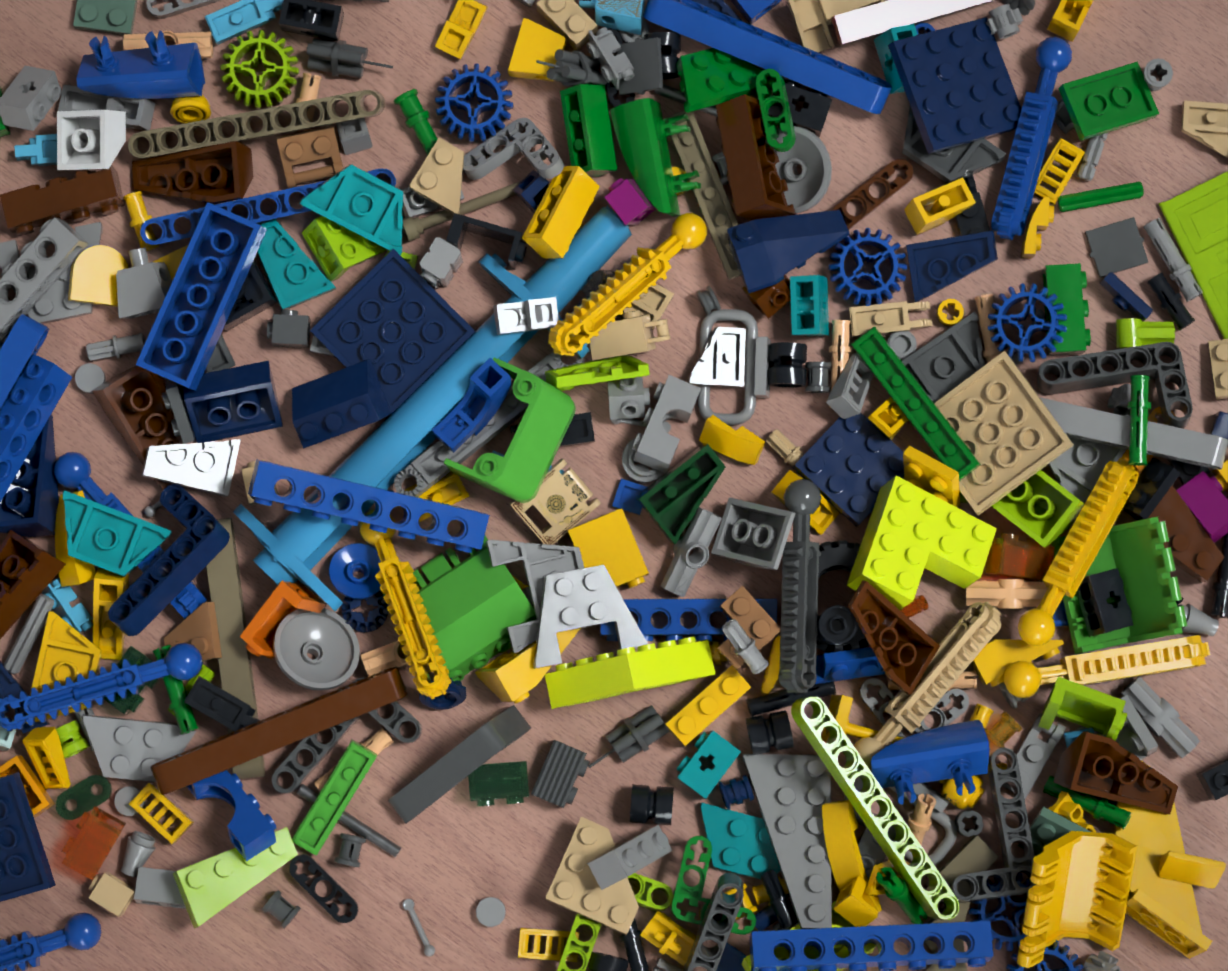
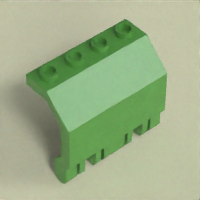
M484 536L481 550L479 549L476 552L473 548L472 553H469L471 556L461 563L454 550L451 548L445 550L455 566L451 568L442 553L421 566V569L430 581L429 584L426 583L418 569L413 573L417 579L416 583L421 586L417 594H420L424 600L421 604H424L427 612L425 614L429 616L431 620L429 624H431L435 631L431 635H435L438 639V643L435 645L441 648L442 653L440 655L446 661L443 666L448 668L450 672L448 675L453 681H462L466 674L474 669L482 668L496 654L509 650L511 643L507 627L536 620L534 608L505 564L492 567L486 541H488L486 536Z

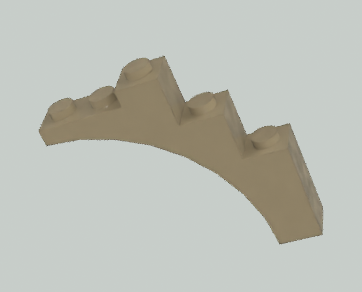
M976 835L938 871L949 886L951 881L960 875L987 871L999 856ZM929 880L925 883L927 887L929 886ZM959 881L957 891L960 895L967 897L971 893V887L968 882ZM941 899V900L939 901V903H938V906H939L941 903H943V904L945 905V906L939 911L941 914L945 911V908H946V904H945V902H944L943 899ZM970 902L959 903L960 909L955 918L951 920L931 919L927 924L965 922ZM955 939L953 941L954 948L958 952H964V941ZM931 940L924 941L933 952L938 949L935 942ZM956 963L955 968L940 969L938 964H930L922 971L968 970L966 963Z

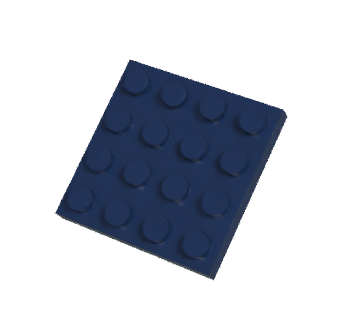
M987 17L893 41L888 45L928 154L1010 132L1017 128L1022 109L994 34L991 35V30L986 25V22H988Z
M394 249L310 330L345 367L370 359L391 413L476 332Z
M19 772L0 777L1 902L56 885Z

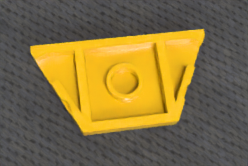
M49 611L32 688L35 687L42 693L44 684H48L51 689H54V682L57 680L65 686L67 677H71L74 682H77V675L82 674L88 679L89 671L93 670L97 674L102 650L55 612ZM81 704V710L87 709L84 704ZM70 707L69 713L76 712L72 707ZM58 711V716L64 715L61 711ZM47 714L46 719L52 718L49 714Z

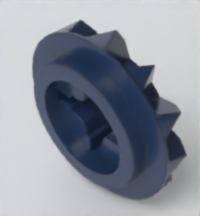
M379 591L375 595L365 598L368 605L378 606L373 611H369L367 622H365V617H363L362 613L352 611V609L360 607L363 600L345 597L342 604V615L346 620V624H349L352 629L364 633L380 628L386 621L389 612L387 609L388 604L383 598V593Z
M452 680L445 695L442 694L435 697V699H431L419 693V699L422 704L430 708L450 709L458 706L466 699V687L462 686L461 681Z

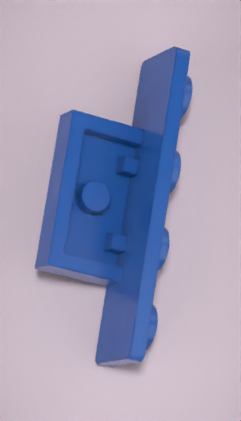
M871 647L816 655L817 678L815 684L886 674Z

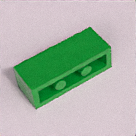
M578 84L561 90L560 95L571 166H580L590 177H599L617 171L605 85Z
M1081 263L1045 265L1042 269L1043 287L1048 288L1046 298L1056 294L1058 298L1052 305L1054 306L1058 303L1064 305V309L1058 312L1057 315H1067L1066 321L1059 322V325L1067 327V332L1057 331V335L1063 338V342L1058 343L1053 340L1052 344L1057 350L1053 353L1047 347L1048 356L1083 354L1087 350L1086 346L1091 344L1090 329H1085L1084 317L1089 315L1088 300H1083L1082 289L1087 287L1086 272L1081 271ZM1044 305L1045 321L1051 322L1050 311Z

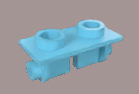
M60 578L54 580L51 584L49 583L42 591V594L54 600L52 610L81 633L82 630L85 632L93 627L91 622L93 618L82 602L71 607L69 603L78 597L70 586L61 587Z

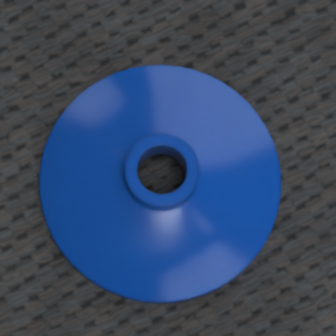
M355 543L347 545L335 553L330 562L329 577L339 593L352 599H365L380 591L381 584L375 575L380 571L378 563L381 561L376 548L367 544ZM355 572H362L364 576L357 579L353 574Z

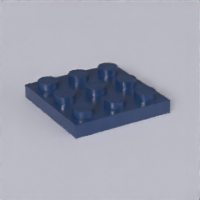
M860 412V414L847 419L839 417L792 468L804 479L815 483L820 490V494L854 526L858 527L873 511L880 488L895 476L904 477V452Z

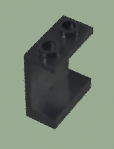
M454 213L446 239L448 243L461 251L466 231L512 244L508 258L510 268L516 269L517 262L523 263L527 246L526 242L522 239V232Z

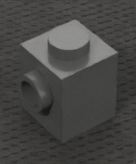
M281 310L280 314H273V322L268 321L267 339H272L274 347L309 348L311 319L306 315H298L296 310Z

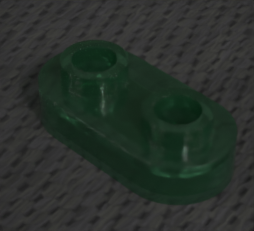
M92 775L58 796L56 800L57 813L67 820H75L108 801L112 794V785L106 777L101 775ZM96 784L101 785L103 789L102 793L98 796L93 793V787ZM71 799L77 802V808L74 811L69 810L67 807V803Z

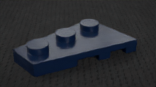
M994 231L906 245L915 302L933 295L998 260Z

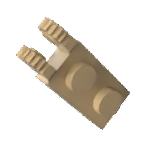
M907 301L850 307L848 310L851 322L852 338L861 337L872 327H876L881 334L932 327V319L909 321L908 311H926L930 309V302L907 303Z

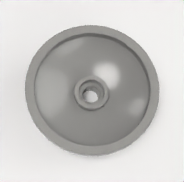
M794 126L795 144L786 152L776 151L779 163H776L775 166L780 179H785L789 190L784 192L787 204H793L795 213H801L813 208L824 197L831 181L832 167L829 153L820 138L805 128ZM779 127V137L775 140H777L779 143H783V137L787 135H785ZM799 164L802 166L801 174L797 172V166Z
M325 608L320 613L303 609L291 612L278 625L273 638V652L278 666L290 680L307 689L329 690L342 685L354 673L359 662L360 648L354 630L349 624H346V620L340 615ZM307 653L312 654L315 657V659H310L307 656Z

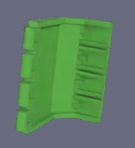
M1158 517L1113 526L1086 576L1118 568L1120 577L1123 580V589L1127 603L1132 612L1131 617L1134 625L1089 637L1077 592L1073 599L1064 595L1063 601L1075 654L1183 633L1182 627L1188 626L1184 606L1177 607L1176 601L1182 600L1177 576H1170V572L1176 571L1171 547L1164 548V542H1169L1165 521L1159 522ZM1067 536L1058 537L1051 543L1054 558Z

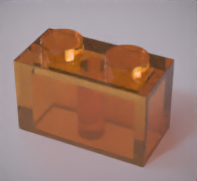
M1001 533V538L993 539L986 560V574L1043 582V578L1053 562V546L1044 548L1033 538H1026V542L1018 541V535Z
M94 806L90 814L84 812L76 825L80 829L76 839L70 836L61 851L66 854L62 864L93 881L126 823Z

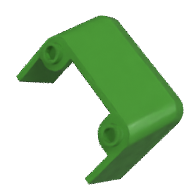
M494 357L493 360L515 380L513 383L515 397L519 401L528 404L504 457L494 453H485L477 459L473 469L447 458L444 464L452 473L517 502L526 503L536 497L574 417L576 407L574 401L566 393L538 376Z

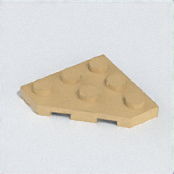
M581 817L545 899L627 935L639 908L628 877L601 890L587 863L616 847L608 828Z

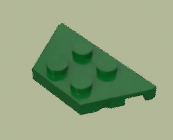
M715 48L680 56L676 65L678 75L681 77V92H685L686 102L683 105L685 112L688 113L721 104L744 94L748 96L757 94L756 78L762 70L752 63ZM769 78L768 84L764 86H766L769 90H772V83H774L775 81L772 78Z

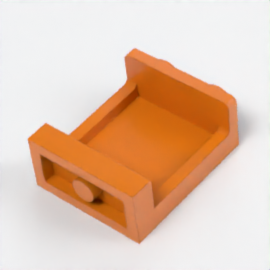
M282 580L240 637L247 643L245 647L257 657L264 655L272 659L274 657L273 638L281 621L297 609L320 613L326 606V603L308 587Z

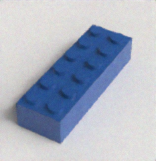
M207 202L136 362L137 366L189 389L197 390L266 234V228Z

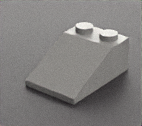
M729 497L711 553L734 563L754 568L778 570L796 513Z

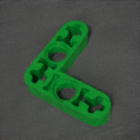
M694 836L686 842L671 902L672 914L677 919L701 925L710 899L701 897L712 854L711 842L704 836ZM698 840L702 841V847L706 848V853H701L698 862H704L703 869L697 865H686L687 858L691 861L694 859L695 852L690 850V846L696 845ZM689 869L697 871L700 876L699 883L694 887L687 886L683 881V875ZM685 898L689 900L688 905L698 907V901L704 902L700 910V920L694 919L697 914L694 912H686L685 916L680 915L681 910L676 908L677 903H682ZM740 907L737 917L745 913L746 919L750 920V925L744 926L743 930L738 929L739 924L734 922L731 933L746 935L754 930L756 925L754 913L747 908ZM722 914V917L719 921H724L727 918V916L725 914Z

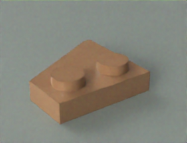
M204 602L164 638L165 646L171 645L172 647L178 643L192 644L200 651L202 662L222 658L214 602Z

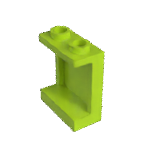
M1058 676L1046 701L1038 726L1049 730L1057 716L1087 728L1093 727V730L1101 732L1105 737L1116 741L1127 717V713L1123 712L1126 701Z

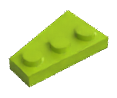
M630 355L592 360L545 371L546 382L561 391L573 389L578 385L650 375L649 364Z

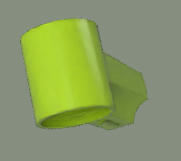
M1137 318L1116 320V349L1161 342L1174 343V322H1142V319Z

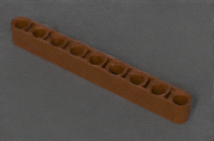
M392 667L153 764L150 768L161 795L168 794L407 696L408 692L398 667Z

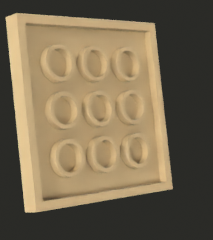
M1003 351L934 403L981 464L959 482L960 492L977 515L982 514L1074 445L1006 351Z

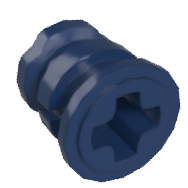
M743 775L738 781L736 779L729 780L730 783L725 785L721 781L718 782L727 810L731 809V804L733 803L739 805L745 799L754 800L747 775Z

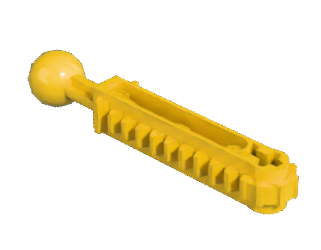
M694 213L682 214L672 223L671 236L655 250L638 247L636 249L637 256L632 255L629 263H624L621 270H616L613 277H608L604 285H598L599 289L596 292H590L588 299H582L580 306H574V311L571 314L566 313V318L563 321L558 320L557 324L550 329L548 344H551L554 353L574 356V353L582 350L585 343L589 344L591 342L590 339L593 336L597 337L601 329H606L609 322H614L618 314L622 315L626 307L630 308L634 300L638 301L642 293L646 294L650 286H655L658 279L665 280L667 278L666 272L672 268L668 261L682 248L685 250L695 249L705 241L707 236L705 221Z
M1119 458L1118 461H1109L1105 465L1102 474L1043 578V582L1048 589L1037 609L1028 610L1020 617L1018 632L1021 639L1029 645L1041 646L1052 639L1055 632V621L1053 619L1055 611L1064 595L1073 599L1131 492L1135 488L1139 473L1133 465L1128 464L1127 460Z
M375 509L368 511L364 515H371ZM390 514L391 520H392L393 522H395V519H394L393 516ZM360 522V535L366 542L375 545L381 561L378 563L380 571L375 577L381 584L380 590L383 594H386L383 597L385 602L390 604L387 607L390 614H394L390 618L397 625L394 629L400 635L398 637L401 645H404L401 649L405 655H409L405 660L409 666H412L409 668L410 673L416 676L412 680L418 687L417 690L421 695L431 699H435V697L442 694L445 695L449 684L452 682L448 675L450 672L446 666H443L446 661L440 655L442 653L441 648L435 645L438 643V639L435 635H431L435 631L431 624H429L431 622L429 616L425 614L427 612L424 604H421L424 600L420 594H417L420 589L417 584H413L417 581L413 574L414 569L408 561L401 562L396 554L392 542L396 530L388 528L387 533L369 529V523ZM428 672H433L435 675L434 682L432 683Z
M1196 635L1066 656L1060 659L1059 665L1037 668L1030 662L1017 661L1007 668L1004 674V684L1012 695L1018 698H1027L1033 696L1038 691L1040 685L1055 683L1058 676L1081 685H1088L1206 665L1205 657L1210 655L1208 642L1203 643L1201 636Z

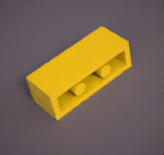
M564 166L562 172L552 179L522 239L542 258H563L569 250L570 244L580 228L585 214L593 203L600 186L580 166Z
M731 665L665 725L685 747L746 693L751 686Z

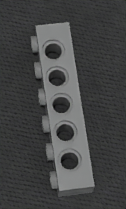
M54 217L53 220L50 219L45 222L40 228L38 237L34 241L27 243L22 248L21 256L16 262L9 264L2 271L0 279V344L9 335L17 319L22 314L27 315L87 247L88 243L64 220ZM53 243L55 252L48 258L46 250ZM34 265L36 273L33 278L28 279L27 271L29 267ZM12 287H15L16 297L10 301L8 299V292Z

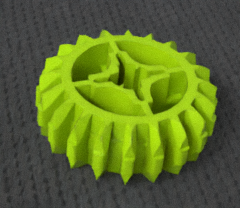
M259 30L258 38H254L252 31L247 32L249 40L244 42L243 38L238 36L237 40L240 44L238 47L232 43L228 45L233 54H223V59L230 63L220 65L222 71L228 72L221 78L224 83L231 82L227 85L226 90L228 93L236 91L234 94L236 101L241 100L245 96L244 105L246 107H249L252 100H255L256 109L261 108L262 101H265L267 107L271 108L272 98L275 97L278 103L283 102L280 95L281 92L288 96L291 95L292 92L287 87V84L297 85V80L290 76L299 74V69L292 67L298 63V58L290 56L294 52L292 46L284 48L286 44L284 38H280L275 43L276 34L274 32H271L268 38L265 39L264 30ZM256 49L254 57L251 60L245 62L242 61V63L239 64L241 58L246 53ZM265 49L277 53L283 61V66H277L276 63L268 62ZM262 61L266 71H262L263 74L259 75L258 79L254 67L257 68V65ZM237 73H243L244 76L252 77L254 90L244 87L238 81ZM281 75L279 81L274 86L263 90L268 79Z

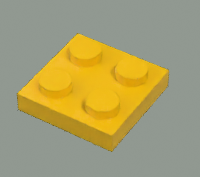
M909 445L903 453L904 479L958 508L960 505L959 472Z

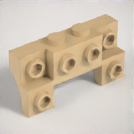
M787 0V4L797 27L796 31L802 46L820 53L834 47L827 26L833 23L831 17L888 0Z

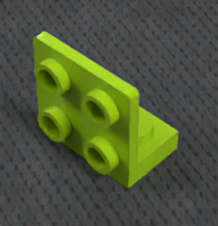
M324 216L315 218L302 232L306 242L331 282L339 279L350 267L387 250Z

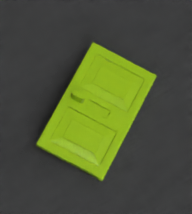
M1227 171L1166 202L1159 203V207L1186 263L1190 264L1192 268L1191 273L1203 291L1202 296L1223 339H1228Z

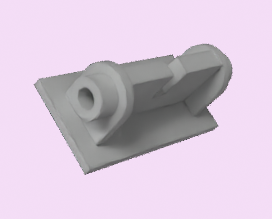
M606 27L601 28L597 31V36L590 30L589 43L586 44L592 58H598L602 64L600 68L605 80L608 83L612 81L618 90L619 80L624 79L628 81L635 76L633 73L634 67L624 52L616 56L613 55V53L621 50V46L611 30H607Z

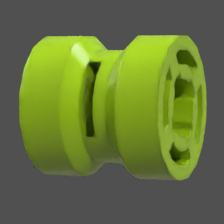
M77 720L56 729L60 738L64 759L90 747L87 739L80 734L81 727Z

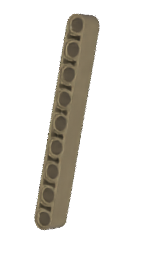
M363 90L147 130L133 134L128 141V149L137 158H152L232 141L240 142L375 117L383 112L385 99L377 91ZM369 95H373L377 99V107L371 112L364 108V99ZM341 100L346 101L349 106L348 113L343 117L338 116L335 111L336 104ZM313 105L317 106L320 110V117L315 122H311L307 117V111ZM283 111H288L292 117L291 124L287 127H282L279 123V115ZM259 116L263 121V128L260 132L256 133L251 129L250 122L254 117ZM228 121L235 127L234 134L229 138L225 137L222 132L223 125ZM200 126L206 131V139L202 143H198L194 138V132ZM170 132H174L178 137V143L174 148H170L166 144V137ZM143 137L147 138L150 143L149 150L144 154L138 149V142Z
M232 518L217 519L229 532L230 536L228 544L206 566L211 602L215 604L222 658H218L222 689L251 705L256 710L253 717L258 719L250 651L245 647L247 643L240 637L246 628V619ZM227 727L228 733L233 732L232 729ZM263 755L232 767L233 773L240 780L265 777Z

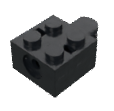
M255 260L224 326L226 331L278 303Z

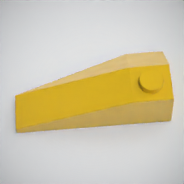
M581 628L556 633L560 655ZM534 641L517 653L511 652L508 654L505 652L475 671V674L502 702H514L516 704L529 697L528 691L537 686L552 665L534 669L533 663L537 643Z

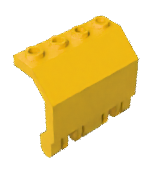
M1071 831L1044 846L1042 853L1033 858L1030 880L1036 885L1028 889L1023 919L1024 924L1022 926L1023 934L1028 936L1020 940L1017 964L1025 968L1035 966L1043 961L1045 948L1064 937L1090 939L1111 951L1119 948L1137 845L1112 833Z

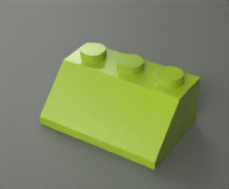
M1040 470L992 505V507L1046 548L1073 524L1085 503L1044 471Z

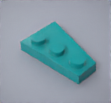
M276 219L261 225L267 231L257 254L281 310L290 309L336 290L335 285L308 258Z

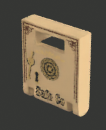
M563 458L549 468L533 500L526 503H520L515 500L509 502L543 544L553 545L568 530L577 525L601 503L597 498L588 504L585 503L592 497L593 493L571 467L562 474L559 472L567 464ZM532 505L536 507L549 523L542 532L525 514V511Z

